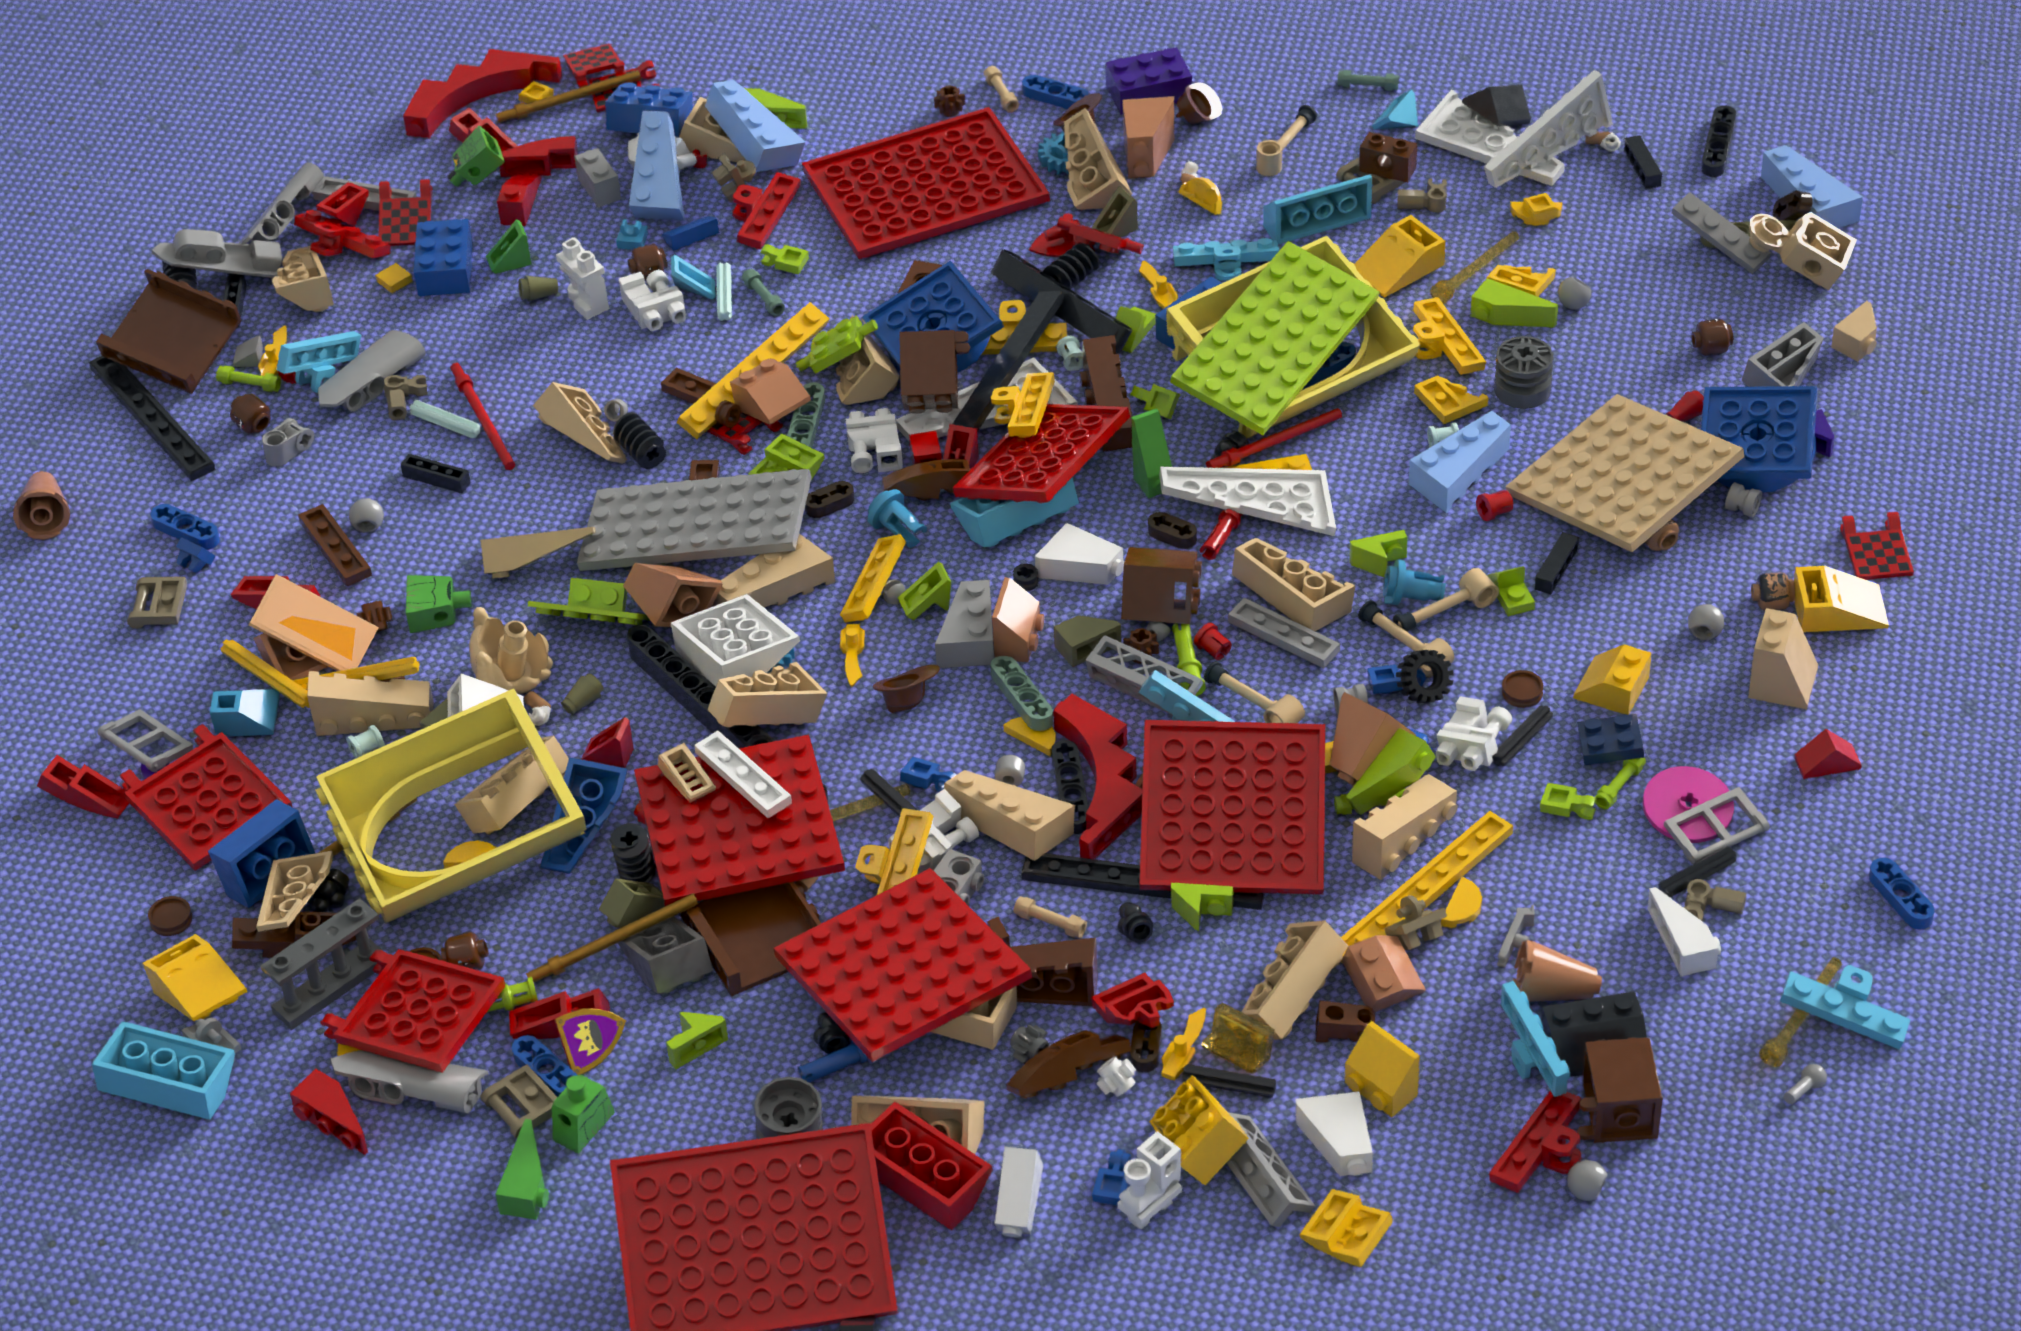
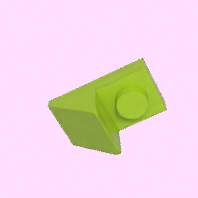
M1120 306L1116 319L1132 329L1122 349L1123 351L1129 353L1134 351L1156 324L1155 313L1134 306L1131 309Z
M1404 530L1350 541L1349 562L1354 567L1385 577L1388 561L1407 557L1408 537Z
M938 561L898 597L906 616L913 621L933 603L946 611L949 610L951 580L943 564Z
M1524 566L1487 574L1499 588L1497 598L1507 616L1535 610V601L1524 583Z
M1171 883V907L1195 930L1199 931L1201 914L1232 916L1233 887Z
M680 1012L679 1016L683 1033L675 1035L666 1042L669 1063L675 1069H678L727 1041L728 1033L724 1017Z

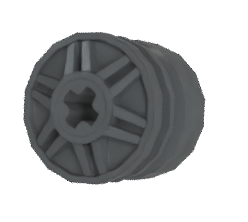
M1520 336L1504 341L1497 348L1494 391L1502 403L1513 408L1528 409L1537 407L1547 401L1552 388L1554 358L1553 351L1547 343L1535 337Z
M795 1077L778 1078L764 1085L756 1095L754 1113L757 1139L823 1130L820 1094L811 1083Z

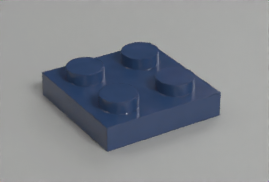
M1621 714L1616 717L1592 718L1577 722L1584 765L1644 757L1637 714Z

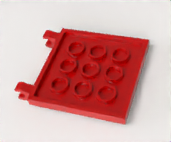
M204 724L193 729V732L198 736L194 739L198 747L145 780L140 781L130 769L120 774V778L124 781L121 785L125 790V799L194 871L212 861L208 850L276 799L292 807V802L222 732L214 736Z
M398 949L394 955L382 950H375L369 960L377 963L373 968V972L379 975L346 1019L327 1013L320 1023L328 1027L324 1032V1036L335 1039L336 1043L443 1073L506 987L504 977Z

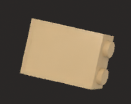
M1766 608L1754 647L1748 698L1807 710L1818 670V663L1796 614Z

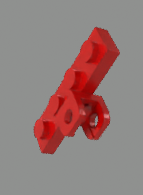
M776 172L763 194L760 188L750 185H739L733 194V201L737 205L732 211V216L745 223L737 234V242L761 250L800 188L801 179ZM747 193L750 196L743 197L741 194Z
M307 210L306 213L295 215V226L319 236V241L312 243L310 247L311 251L323 256L341 254L343 246L373 259L390 254L391 244L381 241L380 237L364 234L357 227L345 226L338 219L326 218L319 211Z
M1550 1090L1489 1172L1490 1182L1519 1193L1542 1160L1543 1167L1558 1173L1568 1174L1571 1167L1582 1159L1581 1151L1576 1148L1578 1143H1580V1135L1575 1130L1567 1127L1580 1110V1100L1582 1098L1569 1092L1554 1097ZM1561 1157L1571 1158L1569 1162H1561L1559 1159Z

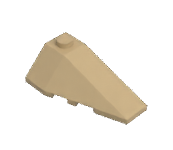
M700 97L685 120L679 138L683 139L690 153L694 149H698L701 151V155L706 154L708 158L719 159L720 156L725 154L729 161H746L706 109L707 99Z
M1084 108L1064 121L1065 147L1068 149L1066 169L1069 171L1067 190L1077 210L1104 209L1119 186L1132 195L1123 173L1088 110Z
M311 246L288 251L282 261L283 268H278L277 270L278 277L272 279L276 293L307 311L321 312L328 309V306L334 305L328 278L317 253L310 250Z
M870 334L866 335L862 340L860 350L840 360V365L836 368V374L840 376V382L836 384V391L841 402L845 405L882 399L896 387L900 377L894 365Z
M552 382L534 403L533 406L539 413L538 417L544 424L555 428L608 461L623 464L627 461L620 445L614 437L607 433L611 429L608 423L600 420L599 416L602 414L600 408L585 389Z
M595 527L480 540L484 574L492 573V579L509 577V571H516L595 534Z
M332 851L273 860L256 926L258 932L288 927L329 874L333 860Z
M852 1096L851 1125L871 1124L891 1104L897 1102L974 1154L984 1133V1101Z

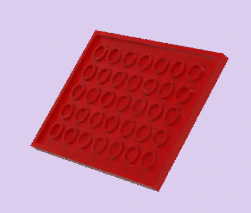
M990 107L802 163L804 174L858 259L870 257L1050 201L1049 191Z
M870 1123L610 1160L630 1331H789L841 1323L842 1319L877 1318L898 1314Z

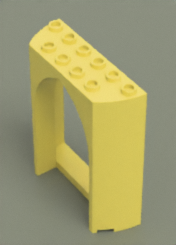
M1327 235L1300 247L1371 286L1369 281L1359 274L1355 265L1342 254L1339 246L1333 243ZM1269 262L1167 308V332L1174 339L1175 350L1172 351V356L1176 361L1191 354ZM1378 297L1376 302L1355 325L1360 336L1361 348L1354 359L1335 375L1301 390L1271 427L1408 363L1414 358L1420 348L1418 339L1411 335L1404 327L1402 320L1393 314L1388 308L1386 301ZM1239 423L1238 432L1246 438L1258 434L1256 431Z
M514 688L316 776L320 788L315 791L322 806L327 804L329 807L326 813L333 826L332 829L339 844H342L347 861L350 866H353L358 883L366 892L365 895L370 907L379 915L381 914L385 924L576 838L586 831L584 815ZM527 747L531 751L565 814V817L466 862L445 869L424 872L404 871L388 867L372 858L375 843L384 826L407 803L435 788Z

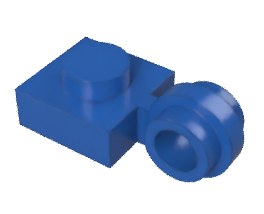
M1396 664L1367 668L1368 680L1373 694H1387L1392 691L1402 690V687L1397 686V682H1401V677H1396V672H1401V670L1398 671ZM1419 667L1416 678L1418 684L1422 686L1426 676L1423 669Z
M912 757L900 771V781L927 789L933 783L935 784L936 791L939 793L944 789V783L956 776V774L951 771L939 772L940 764Z
M1118 1149L1117 1152L1111 1151L1108 1169L1099 1167L1092 1192L1093 1202L1118 1206L1117 1202L1121 1200L1119 1198L1120 1194L1130 1186L1124 1177V1167L1132 1159V1156L1126 1153V1150Z

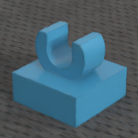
M623 219L616 239L617 248L633 250L634 248L644 246L648 236V227L642 226L639 220H636L635 225L627 224V219Z

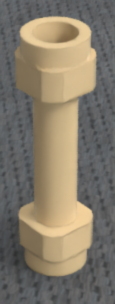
M995 66L986 68L984 71L986 82L989 86H994L998 92L1003 109L1007 112L1016 111L1019 107V102L1013 92H1009L1002 82L1000 70Z
M1020 896L1015 902L1013 911L1021 918L1029 920L1031 917L1063 928L1065 929V934L1071 937L1082 938L1086 931L1087 921L1082 920L1081 917L1072 914L1068 918L1037 906L1035 900L1028 897Z

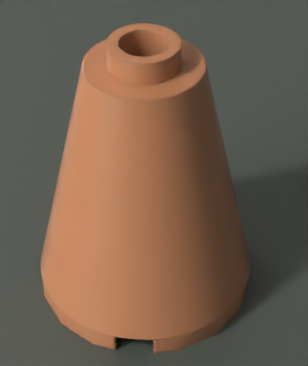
M45 471L34 473L29 478L14 505L13 519L16 527L19 530H23L33 539L45 540L59 535L60 531L69 523V506L55 477Z
M1525 940L1521 943L1514 967L1517 968V979L1513 978L1512 981L1515 982L1520 992H1525L1529 1002L1584 1000L1592 998L1594 994H1599L1602 976L1597 975L1596 968L1532 940Z

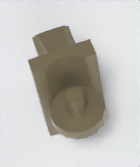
M723 154L719 157L722 165L711 173L720 186L731 180V182L721 188L723 195L731 203L733 201V194L739 185H746L744 181L750 182L753 180L756 167L753 162L739 160L736 166L732 165L727 156ZM747 193L741 194L743 197L750 196Z
M1409 895L1401 899V909H1398L1396 912L1399 918L1405 917V919L1384 928L1386 936H1398L1404 950H1410L1421 945L1416 931L1419 928L1424 941L1443 936L1440 919L1447 917L1445 908H1440L1433 912L1430 909L1422 912V909L1426 908L1424 900L1418 901L1414 896Z

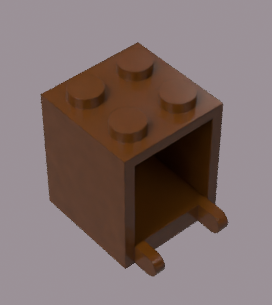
M954 330L899 332L901 398L904 410L919 414L924 413L926 409H936L937 412L946 413L951 412L953 408H958L957 354H967L970 351V345L967 343L969 339L967 332Z
M1129 547L1123 567L1121 619L1190 624L1192 615L1198 614L1201 589L1198 588L1202 574V561H1197V552ZM1175 582L1186 583V600L1174 599Z
M1650 1037L1585 1042L1582 1087L1585 1098L1580 1100V1109L1588 1112L1590 1125L1578 1128L1577 1132L1580 1135V1139H1593L1594 1143L1658 1139L1663 1097Z

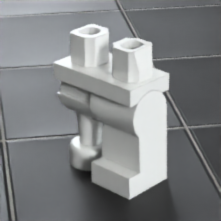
M576 238L563 242V251L556 254V259L561 264L559 266L560 269L570 277L571 284L568 286V296L573 300L574 308L588 320L609 309L605 280L601 276L605 273L604 267L595 260V255L592 252L585 251L581 247L580 242Z
M656 270L651 272L646 279L647 285L641 272L619 278L621 298L634 318L639 322L641 329L648 328L652 332L661 329L663 322L672 320V322L677 324L686 320L683 294L678 290L677 286L668 287L669 280L663 271Z
M888 408L878 409L875 411V416L864 417V413L861 411L850 412L849 419H846L849 450L855 453L851 457L852 470L856 473H867L873 468L872 456L867 452V450L872 449L876 450L878 472L902 469V452L895 414H891ZM886 456L896 458V461L893 463H884L881 460Z
M1460 696L1455 703L1457 710L1453 717L1436 735L1439 744L1435 752L1439 765L1449 766L1454 760L1461 761L1462 766L1466 770L1476 771L1480 765L1490 766L1493 762L1492 756L1495 753L1497 754L1498 750L1495 738L1499 731H1504L1512 722V715L1505 708L1497 706L1493 707L1487 716L1484 700Z
M945 789L935 795L934 801L919 810L930 812L934 818L917 874L929 868L934 871L948 849H953L963 840L971 842L979 837V831L975 823L968 817L961 819L960 804ZM956 826V830L945 836L943 835ZM894 834L889 838V848H891Z
M1158 1131L1137 1148V1157L1140 1159H1133L1126 1163L1124 1177L1130 1186L1120 1194L1119 1198L1121 1200L1117 1202L1118 1209L1128 1216V1220L1139 1229H1143L1148 1225L1150 1219L1160 1210H1165L1172 1204V1200L1182 1192V1185L1178 1183L1181 1179V1149Z

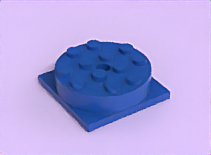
M952 261L947 262L861 317L864 324L872 319L875 320L878 330L873 331L872 334L887 351L892 364L899 372V332L939 330L967 332L969 337L967 343L970 345V351L967 354H957V373H959L979 359L987 347L990 336L1004 327L999 317Z
M1817 386L1705 387L1701 430L1742 447L1745 456L1717 481L1729 488L1735 482L1744 485L1745 490L1754 488L1764 493L1775 492L1798 479H1811L1812 463L1816 452Z

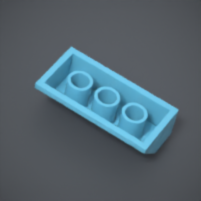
M1362 176L1273 201L1263 206V227L1272 240H1277L1278 244L1370 219L1372 176Z
M1071 478L1053 496L1052 500L1046 503L960 498L951 502L950 505L972 541L983 547H993L1000 540L1008 536L1019 535L1023 532V529L1032 525L1042 524L1047 518L1055 514L1069 511L1070 507L1079 504L1073 478Z
M122 1021L92 1063L98 1091L210 1120L225 1098L235 1051Z

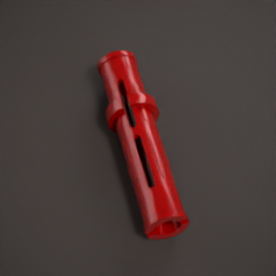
M1231 509L1222 510L1218 516V523L1200 548V553H1203L1202 556L1205 559L1213 560L1217 557L1232 530L1237 529L1241 523L1242 513Z

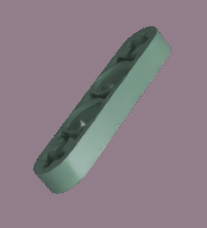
M816 382L803 385L810 397L814 395L813 401H809L794 410L787 435L811 448L814 444L825 404L824 387ZM806 411L814 412L812 415H802ZM801 429L809 430V432L805 434L796 433L798 430Z
M998 656L994 658L990 664L991 678L1021 718L1033 730L1043 731L1049 729L1053 725V709L1023 669L1012 657ZM1011 684H1021L1020 686H1010ZM1023 700H1033L1032 702H1023Z

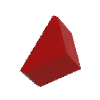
M347 182L317 204L316 208L331 218L338 219L345 224L355 227L369 196V190Z
M949 424L943 460H968L971 470L979 459L977 429Z
M624 717L592 737L581 760L626 768L634 750L630 721Z
M1828 729L1822 731L1794 755L1803 779L1860 770L1862 767L1853 745Z

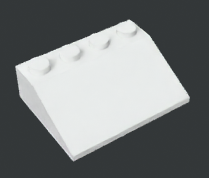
M748 594L671 622L676 651L715 686L719 679L741 674L752 677L754 671L759 670L767 673L800 642L799 636Z

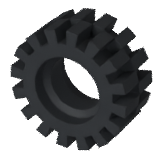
M1429 649L1410 652L1411 655H1405L1402 658L1405 662H1401L1398 665V668L1402 669L1401 672H1396V677H1401V682H1397V686L1404 688L1401 691L1403 696H1409L1408 700L1416 701V703L1436 702L1435 700L1443 699V694H1448L1450 691L1447 686L1453 685L1454 681L1449 680V676L1454 675L1453 670L1448 671L1447 667L1451 666L1450 661H1444L1445 655L1437 654L1438 651ZM1422 665L1430 667L1433 672V682L1427 688L1420 686L1416 678L1417 670Z

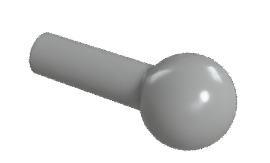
M1818 1064L1807 1065L1802 1070L1801 1080L1784 1094V1100L1788 1104H1794L1810 1088L1822 1087L1827 1080L1824 1068Z

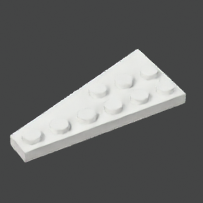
M1594 70L1587 77H1584L1578 85L1563 95L1561 100L1546 110L1537 121L1528 126L1521 135L1510 142L1497 156L1490 159L1484 166L1488 183L1497 188L1517 177L1522 169L1526 167L1532 169L1537 166L1540 159L1544 157L1550 159L1575 146L1581 137L1585 135L1591 137L1597 134L1596 129L1602 126L1606 128L1612 126L1613 122L1602 74Z
M1452 89L1415 131V139L1484 163H1488L1490 159L1497 156L1510 142L1517 138L1514 135V130L1508 126H1496L1464 105L1462 100L1458 98V93ZM1544 157L1538 161L1537 166L1532 169L1526 167L1521 170L1519 175L1553 186L1564 173L1565 164L1555 157L1550 159Z
M1033 357L1023 362L1007 387L1019 386V391H1021L1028 373H1048V371ZM1055 379V384L1047 404L1078 405V402ZM980 382L958 391V408H953L951 412L941 413L937 412L936 409H926L924 413H909L896 419L897 429L908 441L910 434L936 431L937 437L947 436L949 424L954 422ZM1008 404L995 405L980 429L1004 425L995 423L994 416L998 408L1008 406Z
M1160 467L1159 477L1161 491L1164 495L1225 510L1231 509L1238 513L1335 536L1336 525L1325 470Z

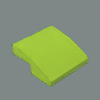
M781 433L764 449L765 458L748 475L793 469H809L812 480L824 461L825 456L823 453Z

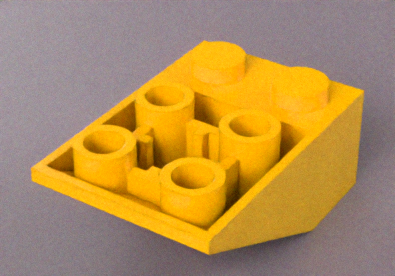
M1409 215L1391 225L1354 265L1359 274L1369 281L1374 289L1380 291L1379 294L1385 298L1444 266L1446 241L1415 217Z
M1826 566L1795 567L1793 580L1795 586L1794 603L1798 621L1803 632L1884 629L1889 627L1879 584Z
M196 934L142 963L154 994L192 1021L207 1018L212 1011L223 1005L234 1003L239 996L248 992L243 983L214 948Z
M1193 1075L1177 1088L1171 1099L1164 1106L1158 1108L1154 1117L1149 1121L1156 1132L1158 1131L1181 1149V1167L1203 1185H1206L1249 1139L1235 1119Z

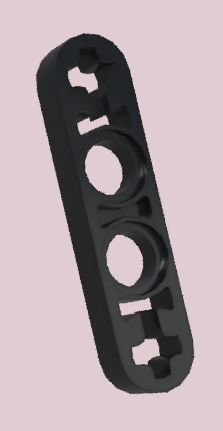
M1718 106L1713 111L1701 166L1703 174L1709 177L1721 176L1725 171L1737 115L1736 110L1730 106ZM1716 132H1724L1727 134H1717ZM1711 148H1721L1723 150H1714Z
M1061 740L1052 746V763L1058 798L1061 801L1075 805V812H1078L1079 821H1074V834H1081L1086 830V812L1089 807L1077 744L1073 741ZM1063 753L1068 754L1069 761L1064 762ZM1068 772L1077 775L1073 779L1061 777L1064 773ZM1070 794H1076L1080 796V798L1075 801H1069L1065 799V797Z

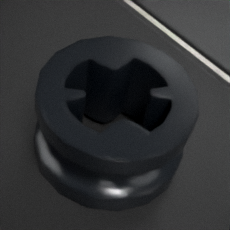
M1020 564L1013 570V581L1025 591H1031L1039 583L1038 569L1032 564Z

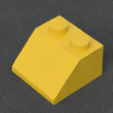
M1623 644L1596 655L1574 692L1573 698L1629 715L1649 679L1652 653Z
M1371 1021L1367 1024L1345 1062V1083L1353 1092H1360L1377 1110H1382L1390 1117H1393L1418 1096L1420 1055Z

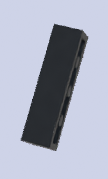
M1641 136L1625 138L1624 152L1645 189L1661 187L1662 173Z
M228 273L223 300L233 302L237 306L241 318L247 287L245 275Z
M408 454L400 464L403 477L463 494L471 483L468 470L420 456Z
M1562 532L1535 577V590L1550 595L1553 593L1578 551V536Z

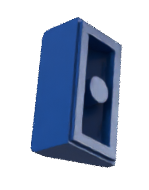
M706 216L661 235L670 248L675 251L718 234V220L715 217Z

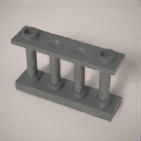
M357 899L260 965L261 970L282 988L284 997L271 1005L273 1014L290 1030H293L374 974L373 968L377 963L370 961L369 958L375 950L382 949L369 938L366 927L378 920L379 914L362 899ZM355 935L358 946L344 955L342 944ZM331 952L333 963L320 972L317 961ZM306 969L309 980L295 989L292 978Z

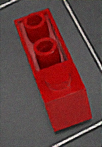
M315 1068L290 1092L294 1114L300 1120H308L316 1125L325 1135H333L348 1149H356L366 1155L368 1149L363 1130L340 1083Z

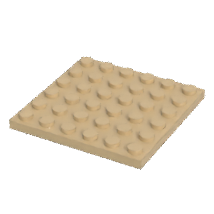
M1616 394L1505 487L1513 498L1633 552L1745 456L1744 450L1740 446Z

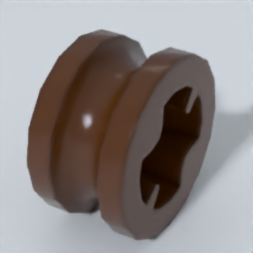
M727 400L722 401L715 412L716 422L730 428L738 423L741 416L740 406L732 404Z

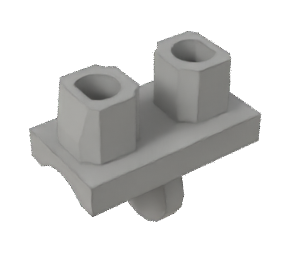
M210 1016L199 1019L196 1024L181 1030L183 1037L233 1049L235 1054L241 1050L240 1043L222 1028L221 1023L217 1019Z

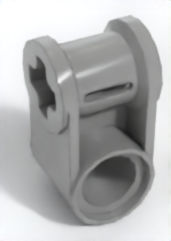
M292 418L284 420L279 426L265 433L262 437L266 463L275 467L285 465L289 460L312 445L314 432L309 428H302Z

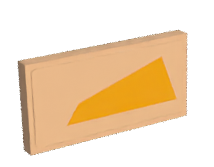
M277 574L249 623V626L336 671L358 667L379 628Z

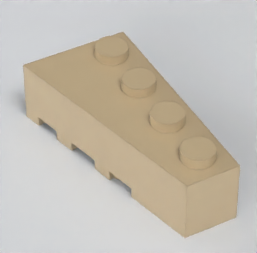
M963 770L944 783V789L961 806V819L964 817L970 818L979 831L1034 861L1074 834L1075 805L967 770Z

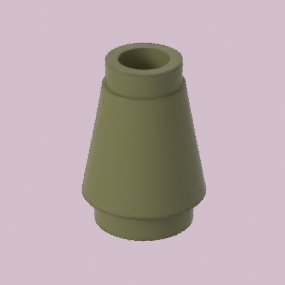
M525 276V278L518 281L521 300L527 299L529 302L558 294V281L556 278Z
M590 673L580 676L561 702V705L569 714L573 715L600 698V693L604 690V687Z

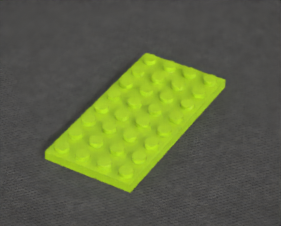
M1287 241L1172 374L1170 383L1264 436L1376 302L1380 291Z

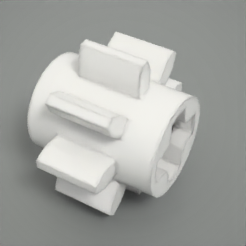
M1113 1057L1097 1070L1101 1077L1098 1078L1099 1081L1096 1084L1105 1095L1109 1092H1114L1116 1096H1120L1135 1084L1132 1076L1136 1069L1127 1058L1121 1062L1116 1057Z

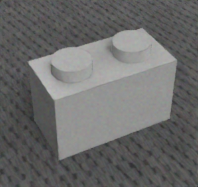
M598 148L574 156L578 181L598 208L621 200L618 175Z

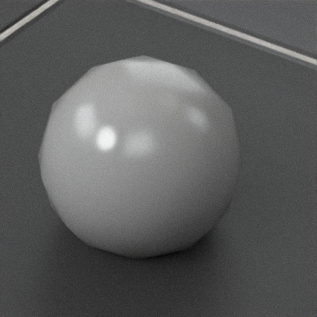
M1573 276L1566 278L1558 289L1560 302L1571 310H1578L1584 307L1590 301L1592 295L1591 287Z
M359 499L350 507V524L360 532H373L383 523L384 513L382 506L373 499Z
M1712 604L1696 606L1688 616L1689 630L1695 637L1701 640L1716 638L1724 628V615L1719 608Z
M1579 1161L1568 1172L1567 1186L1571 1193L1579 1200H1596L1606 1181L1607 1172L1597 1161Z

